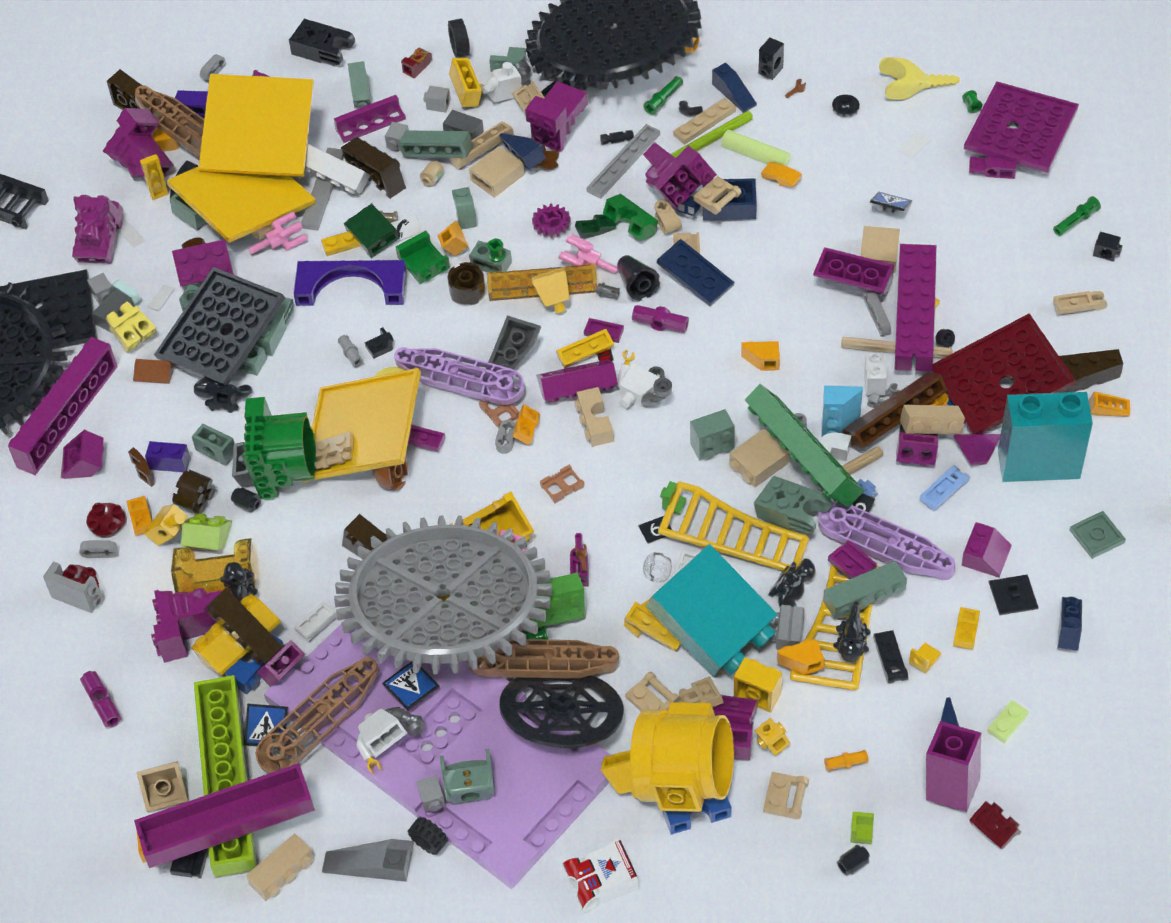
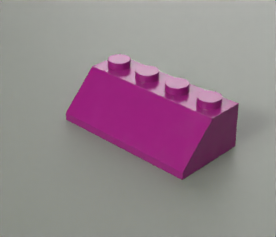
M824 247L813 276L885 294L888 292L893 280L894 265Z
M609 359L536 375L542 398L548 400V402L559 401V397L564 396L567 399L577 397V392L599 387V389L602 388L603 391L614 389L613 386L618 385L614 363Z

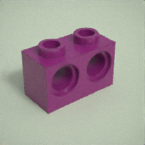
M899 432L896 461L903 464L915 463L922 466H935L938 436Z

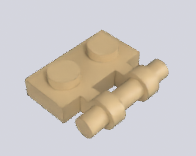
M349 431L316 442V458L319 460L314 463L316 469H326L331 467L332 464H342L346 460L351 459L352 454L350 451H353V434Z
M710 676L691 683L692 688L690 689L682 688L679 690L681 702L711 703L712 708L723 703L722 696Z

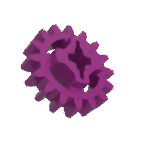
M550 203L549 207L543 205V209L537 208V212L533 213V228L537 230V234L543 233V237L550 235L553 238L554 234L559 237L560 232L565 234L566 229L570 228L571 219L569 211H565V207L559 208V204L553 207L552 203Z

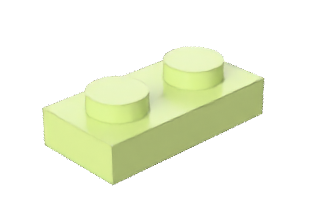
M1011 700L988 727L987 732L1005 744L1026 719L1029 711Z

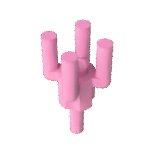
M294 212L273 221L272 226L274 230L265 234V240L249 247L250 253L253 254L269 245L272 249L283 245L285 250H289L307 241L308 239L305 234L291 241L288 240L291 235L301 231V228H303L300 221L287 228L281 227V225L296 218Z
M574 234L567 237L566 242L579 248L577 255L565 250L564 253H560L559 259L577 268L585 265L594 270L596 266H599L614 274L617 273L618 268L600 259L601 253L593 250L594 245Z

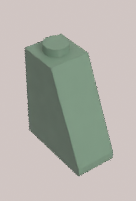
M364 61L347 63L354 108H362L371 104Z

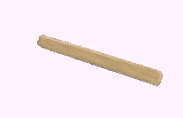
M842 337L841 347L895 353L896 342ZM934 346L933 357L945 358L952 354L953 350L952 348Z

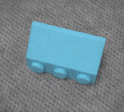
M824 386L821 437L828 433L844 434L842 429L860 418L863 387Z

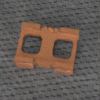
M478 402L481 410L489 416L498 429L501 422H503L498 418L502 413L508 412L512 416L507 420L513 421L518 418L519 411L514 405H500L495 409H490L487 405L490 402Z
M570 464L560 469V472L555 473V476L552 475L550 477L549 475L540 480L541 488L546 491L554 504L564 499V496L571 494L572 491L576 492L584 488L585 484L572 470ZM573 475L577 482L568 485L563 479ZM557 484L561 491L551 494L547 488Z

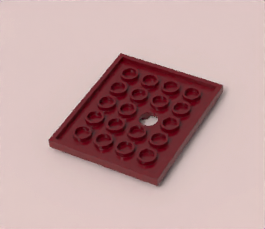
M1030 313L933 363L932 373L942 375L948 390L945 393L954 406H959L965 417L964 423L971 434H983L1003 423L1007 395L1061 393L1076 385V380ZM1005 377L1014 380V384L1009 388L1000 386V381Z

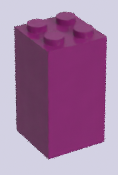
M942 721L939 722L926 753L927 801L965 812L968 811L980 781L981 732Z

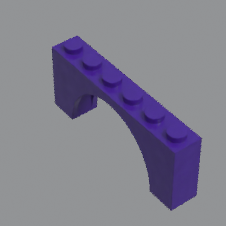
M405 260L298 261L293 294L296 306H314L316 297L325 286L345 277H361L371 280L383 291L386 305H404L407 274Z

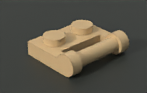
M717 176L694 195V201L713 214H718L723 206L734 197H738L742 192L738 186H732ZM728 192V194H727L726 196H724L720 201H718L717 203H715L717 200H719L723 195H725V194Z
M651 671L625 694V698L640 712L643 710H668L670 702L678 703L680 701L679 696L668 690L656 679V675ZM651 684L668 701L662 702L647 687Z
M772 772L763 813L800 819L804 791L808 787L809 779L805 776L796 777ZM791 785L797 786L793 806L787 808Z

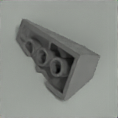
M507 315L488 363L514 370L535 344L541 326Z
M389 839L326 851L322 873L406 882L414 841Z

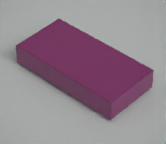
M589 318L584 329V336H590L607 329L612 341L619 343L624 331V325Z

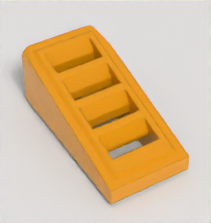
M1095 391L1089 398L1090 411L1093 415L1130 416L1129 399Z

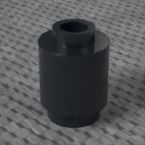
M236 488L231 495V501L234 502V505L249 512L257 510L261 504L260 496L245 488Z
M855 845L840 856L837 865L844 875L854 874L869 863L870 854L864 846Z

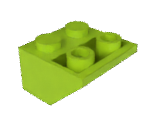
M195 514V516L182 523L181 546L220 550L225 546L232 520H227L224 516L209 518L206 514Z

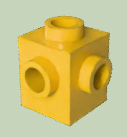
M771 718L754 730L759 737L756 740L764 750L768 748L774 756L791 744L785 735L787 731L780 722L776 724Z

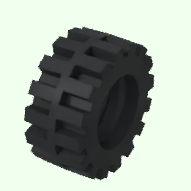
M421 816L415 820L407 831L409 837H411L412 841L416 842L417 846H420L421 849L426 850L427 853L437 855L448 841V837L442 832L441 828H438L431 820Z

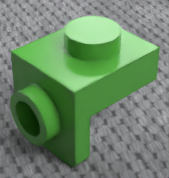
M669 481L667 488L663 487L660 494L662 509L666 510L667 506L670 505L671 497L677 490V483ZM679 497L674 510L675 514H681L687 500L685 497Z

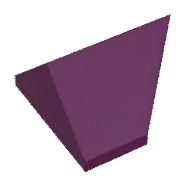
M969 433L955 434L953 437L971 465H983L989 461L1000 439V434Z

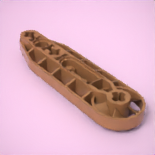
M144 85L137 87L135 101L140 109H149L160 123L157 128L200 158L204 119L173 97L154 91Z
M512 639L509 642L512 645V655L508 656L499 648L494 651L496 659L494 664H491L484 655L477 658V669L473 670L469 661H466L467 667L473 673L484 677L582 678L599 673L614 672L618 667L619 653L612 646H599L580 640L526 639V645L523 646Z
M365 657L330 675L258 743L255 755L261 769L269 774L280 770V768L283 769L302 761L362 704L379 674L377 662L370 657ZM343 675L332 687L328 685L334 679ZM352 680L358 681V684L355 686L348 685ZM326 687L328 691L315 701L313 698ZM361 693L362 695L359 700L350 707L348 704ZM336 695H338L339 697L342 696V698H341V699H338V698H335V696H336ZM311 701L313 705L300 716L298 712ZM346 707L348 711L335 722L333 718ZM296 716L297 719L285 730L283 726ZM329 722L333 723L321 736L318 734ZM292 736L297 738L295 742L292 740ZM316 736L318 739L304 750L302 747L311 738ZM287 741L291 742L290 745L285 746ZM275 752H277V753H280V756L277 757L276 755H273V754H274ZM287 755L294 756L293 760L287 759Z

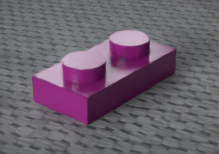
M411 425L408 445L439 452L446 438L445 433Z

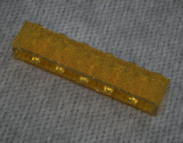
M595 264L565 267L569 295L596 293ZM562 267L487 273L489 301L540 297L532 283V277Z

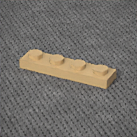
M723 98L675 129L673 136L685 145L735 113L736 106L726 98Z

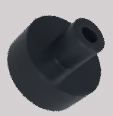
M940 329L935 336L937 345L940 347H951L955 341L954 332L950 329Z

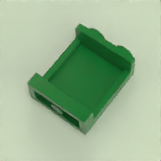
M427 231L396 246L397 258L405 260L406 269L419 284L429 281L431 278L450 269L449 257L447 255L443 256L431 243L430 235Z

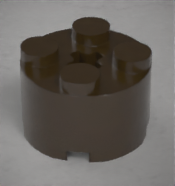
M463 262L460 263V266L452 267L449 270L447 279L452 301L461 304H477L485 293L484 273L480 270L479 266L474 263Z
M190 469L189 471H184L175 486L178 488L177 494L173 493V504L193 513L201 514L205 507V501L207 499L210 500L213 496L214 489H211L213 480Z

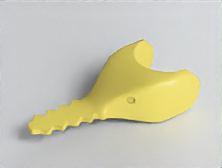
M885 57L879 63L881 73L897 78L896 81L887 85L885 89L886 97L892 100L908 99L924 88H930L931 86H943L944 84L949 86L950 84L956 85V83L960 82V78L953 74L951 76L947 74L944 76L941 74L937 76L934 74L928 75L914 63L904 58Z

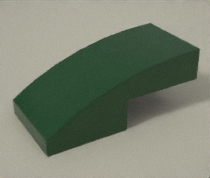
M604 214L594 215L593 220L576 221L575 228L580 238H588L616 229V224Z

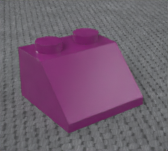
M84 429L63 447L61 478L91 477L96 472H99L103 466L104 438Z
M975 522L963 552L961 566L1000 578L1012 545L996 528Z

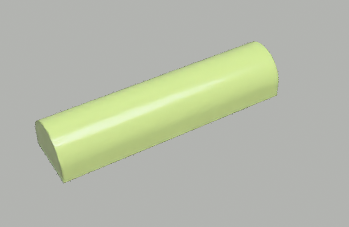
M727 130L723 135L722 147L766 164L773 162L786 166L791 160V153L734 131Z

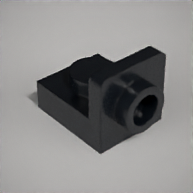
M383 327L380 328L381 335L364 342L366 349L373 359L393 350V337Z

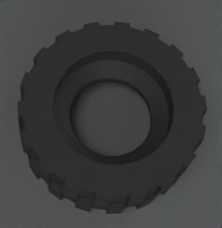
M463 19L448 21L449 39L454 56L469 55V38Z

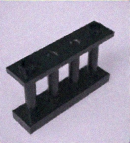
M0 174V201L6 193L14 195L4 208L0 207V221L27 229L28 226L24 217L35 203L42 205L48 203L46 191L35 185ZM21 198L29 200L19 213L11 211Z

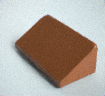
M136 359L133 381L170 384L173 366L169 361Z

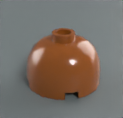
M406 457L404 464L372 469L377 483L386 489H401L406 481L402 482L404 475H408Z

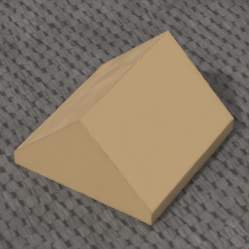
M178 761L136 772L147 812L188 802L184 777Z

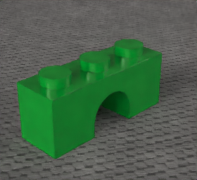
M622 194L606 199L603 214L615 223L618 221L629 222L628 233L639 241L655 235L658 225L656 218Z

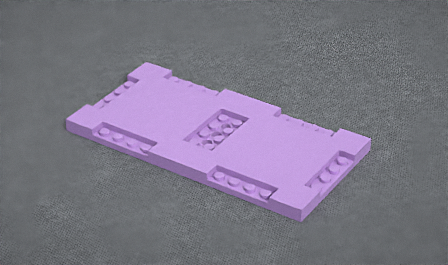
M342 623L296 668L292 667L264 693L265 700L269 705L288 706L289 714L330 675L365 657L374 659L379 666V674L362 704L330 733L321 744L417 818L420 816L422 818L425 817L427 820L429 819L432 823H435L438 828L443 830L442 832L446 834L451 844L510 889H513L610 783L602 773L601 766L603 758L611 754L597 744L579 748L549 747L529 741L511 730L504 722L499 709L501 693L509 681L503 677L479 676L467 667L466 661L459 662L458 673H453L450 663L440 664L438 674H433L431 663L421 664V667L440 685L437 690L408 711L410 714L421 716L426 723V727L423 732L416 736H409L407 733L376 758L373 756V759L382 765V771L375 765L373 767L375 775L372 774L367 768L368 761L363 759L356 745L358 735L360 734L358 726L364 721V717L367 714H374L379 709L404 708L382 683L411 661L405 660L400 669H395V656L389 655L382 663H379L377 652L380 649L375 648L365 655L362 644L367 639L353 645L350 634L358 629L344 633L342 631ZM343 675L334 679L328 685L332 687ZM352 680L348 685L355 686L358 684V681ZM325 687L313 699L317 701L328 689ZM523 691L517 697L516 702H524L527 699ZM360 693L348 705L352 707L362 694ZM336 695L335 698L341 699L342 696ZM310 701L298 714L301 716L313 703ZM346 707L333 718L335 722L348 711ZM518 713L526 723L534 728L539 727L526 713ZM534 713L541 720H544L546 714ZM294 716L290 721L294 722L297 717ZM452 716L460 717L458 722L453 723L449 721ZM550 718L548 723L550 724L554 720ZM329 722L318 734L321 736L333 723ZM439 730H444L447 732L442 737H438L435 735L436 732ZM551 731L552 734L559 735L576 734L574 731ZM426 744L433 746L429 751L422 750V747ZM485 749H489L495 795H492L490 799L460 804L446 802L440 756H444L446 767L463 761L487 760ZM437 775L446 807H442L435 812L429 811L425 813L416 781Z

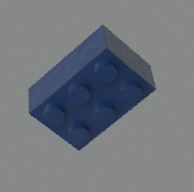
M756 178L723 179L732 186H738L742 193L723 206L718 214H713L703 207V220L756 219ZM727 192L725 195H723L719 200H717L715 203H717V202L720 201L724 196H726V195L728 194V192Z

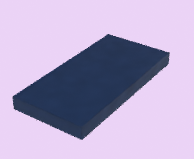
M682 239L669 248L656 262L710 307L730 290L735 283Z

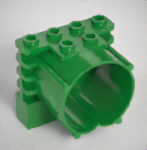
M265 397L246 398L244 413L246 420L244 426L245 442L243 443L245 452L242 453V458L260 498L271 499L278 497L277 488L279 486L293 485V481L314 480L316 471L314 464L316 462L315 433L310 427L307 412L272 415Z

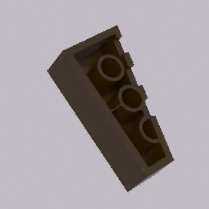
M119 69L106 81L113 105L122 110L125 108L140 109L135 101V91L137 87L142 85Z
M358 137L341 147L345 161L369 174L368 181L373 180L377 184L376 188L380 191L384 189L389 199L406 189L399 168L400 163L396 158L390 157L387 153L378 150L377 147H373Z
M1119 349L1059 356L1076 380V385L1061 393L1072 392L1078 389L1085 390L1090 385L1096 383L1100 385L1120 378L1124 363Z
M359 513L344 529L342 546L358 556L357 548L359 546L370 551L374 549L371 547L372 536L381 542L386 541L387 538L384 532Z
M227 588L204 608L221 625L222 629L236 640V643L243 650L246 649L251 654L250 657L256 664L264 665L283 647Z

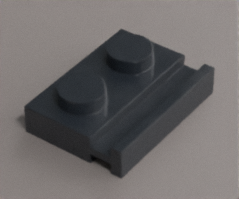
M209 848L173 860L170 868L171 875L194 876L201 879Z

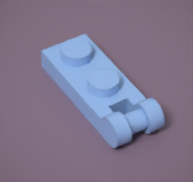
M953 465L920 495V501L935 511L962 485L964 486L969 481L970 476L966 473H961L960 469Z

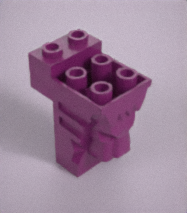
M557 81L544 99L535 96L525 108L526 121L530 123L531 138L536 143L540 142V144L552 150L562 152L566 142V135L570 134L571 126L576 122L575 117L583 112L588 105L587 92Z
M125 108L116 120L120 126L115 130L114 135L106 143L102 151L127 168L132 178L144 177L140 160L157 154L165 178L174 164L151 137L160 123L149 109Z
M654 142L643 154L652 165L645 173L646 183L651 188L656 189L676 210L678 209V203L683 204L700 185L705 187L717 175L702 156L690 146H687L675 158Z
M89 195L74 196L77 226L75 227L76 237L72 257L77 262L112 263L116 229H121L123 207L117 201H111L107 196L103 195L97 197H90Z
M198 588L191 592L177 593L172 591H154L156 599H152L157 614V625H153L154 634H151L157 655L162 656L164 663L188 657L184 640L205 635L217 623L204 608L221 593V590L209 592L208 594L204 588Z

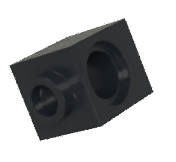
M1100 231L1095 243L1093 256L1114 262L1116 255L1120 256L1123 245H1120L1121 237Z

